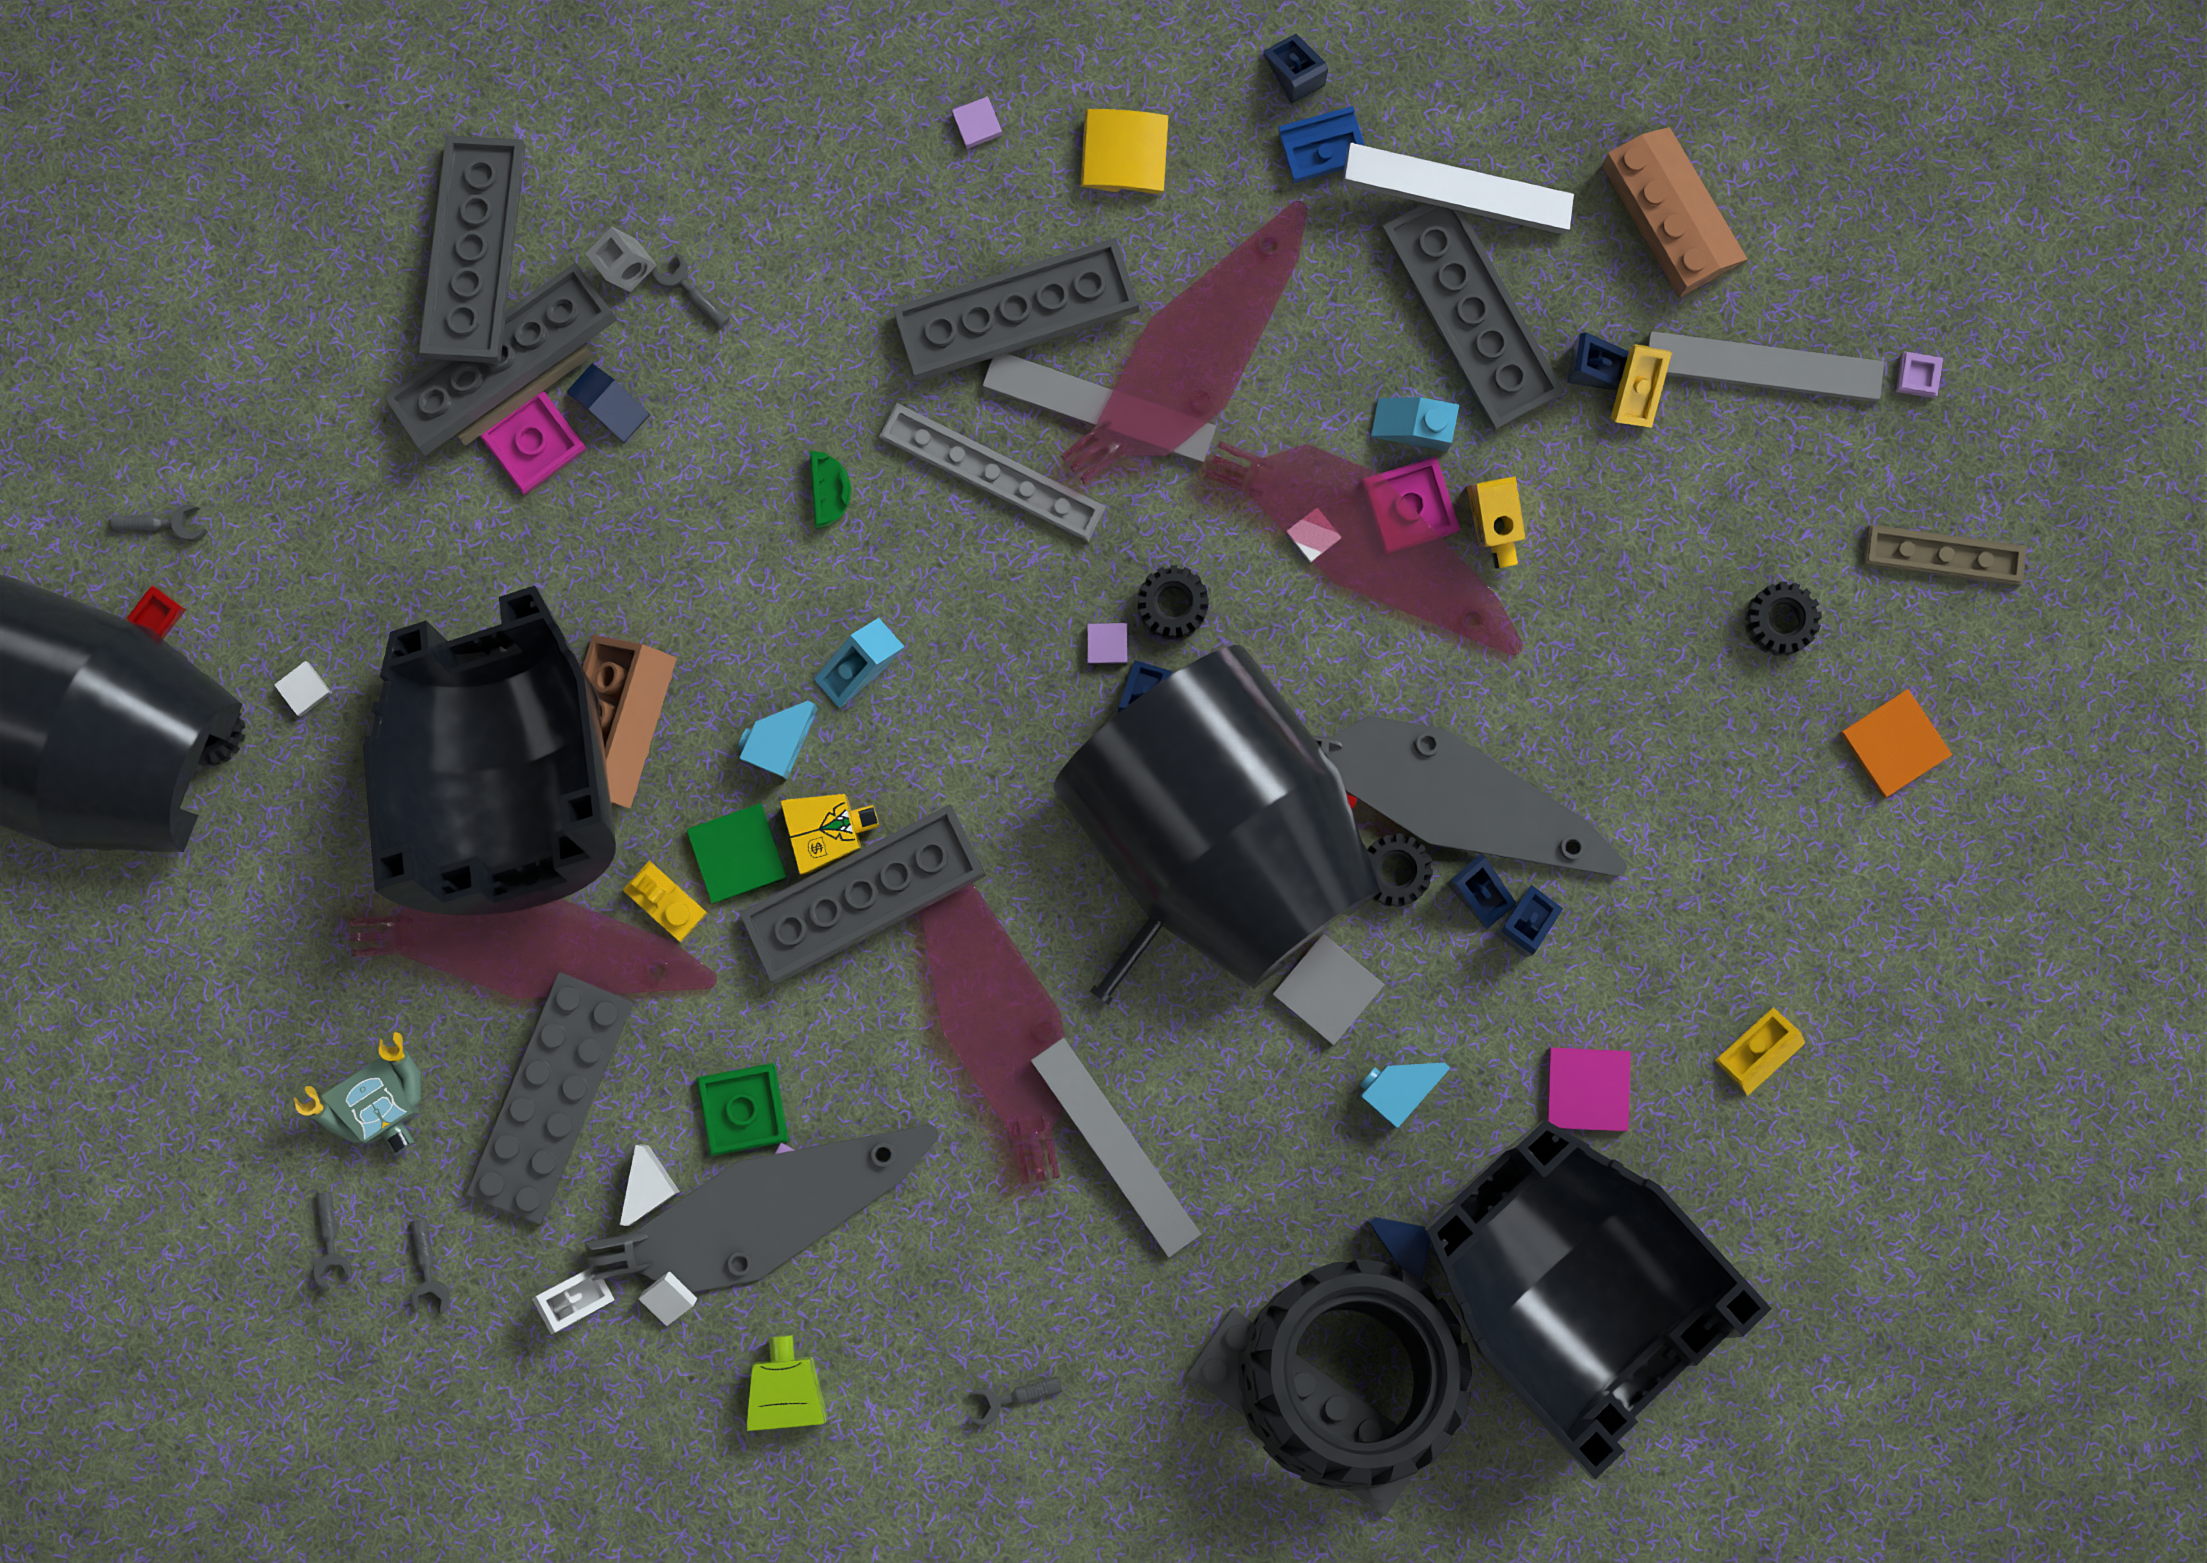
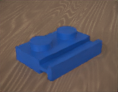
M1353 106L1278 126V134L1281 138L1282 148L1293 184L1344 170L1346 151L1349 144L1354 143L1365 146Z

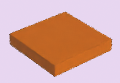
M1906 689L1840 732L1883 798L1890 796L1952 755L1909 689Z

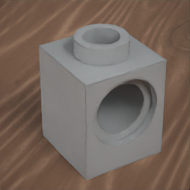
M612 226L585 253L606 281L629 292H632L657 266L637 239Z

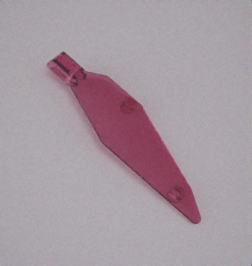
M1292 202L1150 318L1097 425L1060 455L1062 460L1067 463L1092 442H1095L1071 464L1070 469L1076 475L1105 454L1103 458L1081 476L1080 480L1084 485L1089 483L1121 456H1168L1227 407L1298 262L1308 212L1304 202ZM1272 242L1276 249L1266 251L1262 244Z
M1219 440L1217 448L1252 462L1250 468L1248 469L1213 455L1210 462L1246 476L1243 483H1240L1226 475L1218 474L1208 469L1204 477L1249 494L1295 543L1297 542L1322 552L1313 562L1334 583L1506 654L1517 655L1522 651V640L1495 593L1380 473L1309 444L1262 458ZM1470 611H1477L1480 614V622L1476 626H1469L1466 623L1465 618Z
M972 883L921 910L942 1032L1011 1134L1021 1185L1029 1184L1024 1144H1029L1036 1182L1045 1181L1040 1141L1045 1142L1052 1179L1060 1178L1052 1129L1064 1108L1033 1065L1031 1059L1062 1037L1065 1038L1061 1013Z
M563 899L520 911L490 915H446L406 907L398 915L350 918V926L387 924L386 932L350 933V941L387 940V947L351 949V957L401 955L516 999L549 997L559 972L566 973L614 994L710 989L717 982V975L714 971L674 942ZM656 964H661L665 967L666 974L662 979H657L652 974V969Z

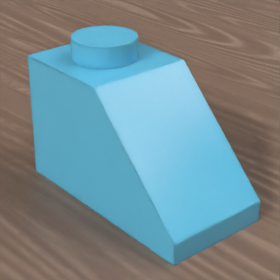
M1422 397L1378 398L1371 437L1448 452L1453 440L1459 405Z
M877 618L851 634L814 680L840 708L885 670L902 651L904 645L881 619Z
M805 701L756 721L752 730L745 729L739 741L738 750L742 752L740 759L747 764L788 780L818 707L812 702Z
M1445 1062L1385 1066L1381 1071L1374 1067L1359 1084L1364 1089L1359 1097L1394 1128H1398L1450 1067Z

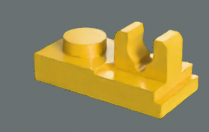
M1637 344L1630 347L1611 414L1612 420L1617 423L1652 428L1672 355L1670 350Z
M648 861L623 889L629 897L679 942H683L708 914L707 911L651 861Z

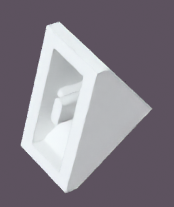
M635 1145L620 1225H634L680 1193L648 1145Z
M593 1266L532 1298L551 1334L563 1330L614 1301L604 1279L591 1280L590 1273L598 1270L597 1266Z

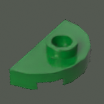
M809 451L815 529L819 530L832 526L844 516L851 503L852 486L848 472L838 460L830 457L825 452Z

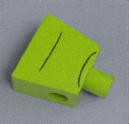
M793 1335L769 1337L770 1360L758 1361L752 1366L747 1431L825 1424L828 1420L813 1357L795 1358Z

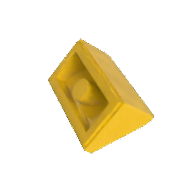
M1773 1007L1715 1061L1746 1095H1749L1805 1044L1801 1032Z

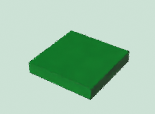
M762 803L686 829L712 904L788 878Z
M776 1063L696 1077L710 1156L790 1141Z

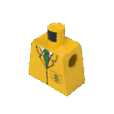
M1516 476L1466 485L1479 547L1491 546L1495 569L1517 565L1518 560L1514 541L1524 540L1525 532ZM1498 517L1504 521L1505 525L1503 532L1497 534L1494 530V522Z
M845 794L781 801L798 869L802 876L817 872L862 850L858 833L880 827L874 805L851 810L848 797Z

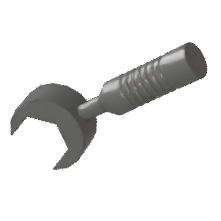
M675 252L680 266L673 275L659 274L657 267L652 270L653 276L661 286L669 289L681 286L688 293L689 300L719 330L729 322L730 318L701 289L693 288L686 281L689 270L686 261L681 255Z
M194 505L179 507L173 513L171 519H161L156 515L111 516V528L113 531H157L161 527H171L176 535L187 541H198L208 532L205 529H201L191 533L185 528L187 514L200 510V508Z
M332 1191L316 1194L321 1238L326 1242L327 1255L317 1261L313 1274L318 1285L326 1290L330 1288L324 1275L330 1265H342L348 1278L352 1277L353 1271L347 1257L335 1254L334 1240L337 1236V1229L335 1226Z
M427 1219L411 1221L417 1263L423 1270L425 1281L414 1290L412 1304L414 1309L418 1310L421 1295L432 1291L442 1300L439 1314H442L450 1304V1293L443 1283L432 1280L431 1267L434 1261L431 1253Z
M1059 1377L1015 1388L1011 1394L999 1397L992 1389L986 1387L977 1388L971 1394L985 1395L991 1408L984 1418L969 1417V1419L976 1424L987 1425L995 1421L999 1416L1001 1405L1011 1402L1022 1404L1060 1393L1062 1388Z

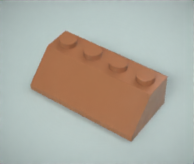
M1670 127L1641 134L1607 154L1602 167L1679 298L1748 260Z
M592 635L583 670L591 682L599 701L611 804L631 808L677 658L644 644Z

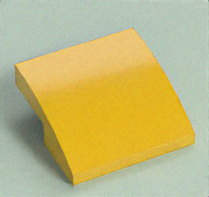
M1087 109L1084 121L1080 187L1111 192L1126 189L1150 194L1162 193L1165 182L1168 115L1117 109Z

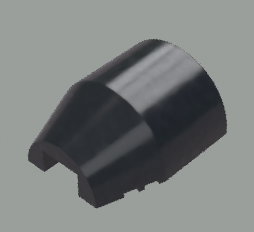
M0 575V826L64 850L97 849L111 851L112 849L184 852L199 815L181 809L180 806L209 734L228 741L243 704L210 676L195 667L187 660L186 656L175 650L152 628L21 580Z
M535 585L499 597L500 625L450 641L445 639L426 620L391 631L389 634L380 672V678L384 683L379 701L373 702L371 711L375 715L371 736H365L363 756L374 888L377 893L392 902L419 911L446 915L469 916L515 912L554 902L583 889L600 877L614 859L616 840L598 697L542 594Z
M1232 645L1214 651L1190 663L1144 693L1098 730L1070 758L1054 782L1053 788L1056 794L1146 915L1253 989L1285 966V963L1282 961L1331 922L1342 914L1350 916L1381 892L1365 844L1362 842L1353 809L1345 792L1340 771L1248 651L1241 645Z
M1544 1120L1523 1134L1474 1176L1433 1217L1426 1226L1425 1231L1477 1353L1591 1479L1596 1480L1625 1452L1618 1441L1638 1423L1635 1417L1688 1366H1697L1725 1338L1744 1337L1772 1308L1659 1184L1639 1176L1625 1168L1624 1164L1619 1161L1609 1159L1590 1148L1589 1144Z

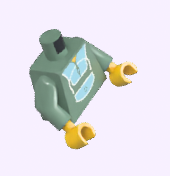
M398 1032L393 1033L395 1047H387L383 1044V1040L379 1039L378 1052L381 1057L321 1095L324 1101H319L317 1091L313 1087H305L307 1095L313 1099L309 1103L304 1104L300 1103L297 1098H293L298 1113L306 1116L311 1115L315 1121L329 1132L353 1143L363 1142L364 1144H372L383 1137L394 1155L413 1145L415 1141L403 1123L419 1113L417 1105L421 1100V1072L409 1053L403 1050L402 1035Z

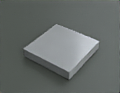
M1323 933L1272 995L1334 1046L1385 984Z

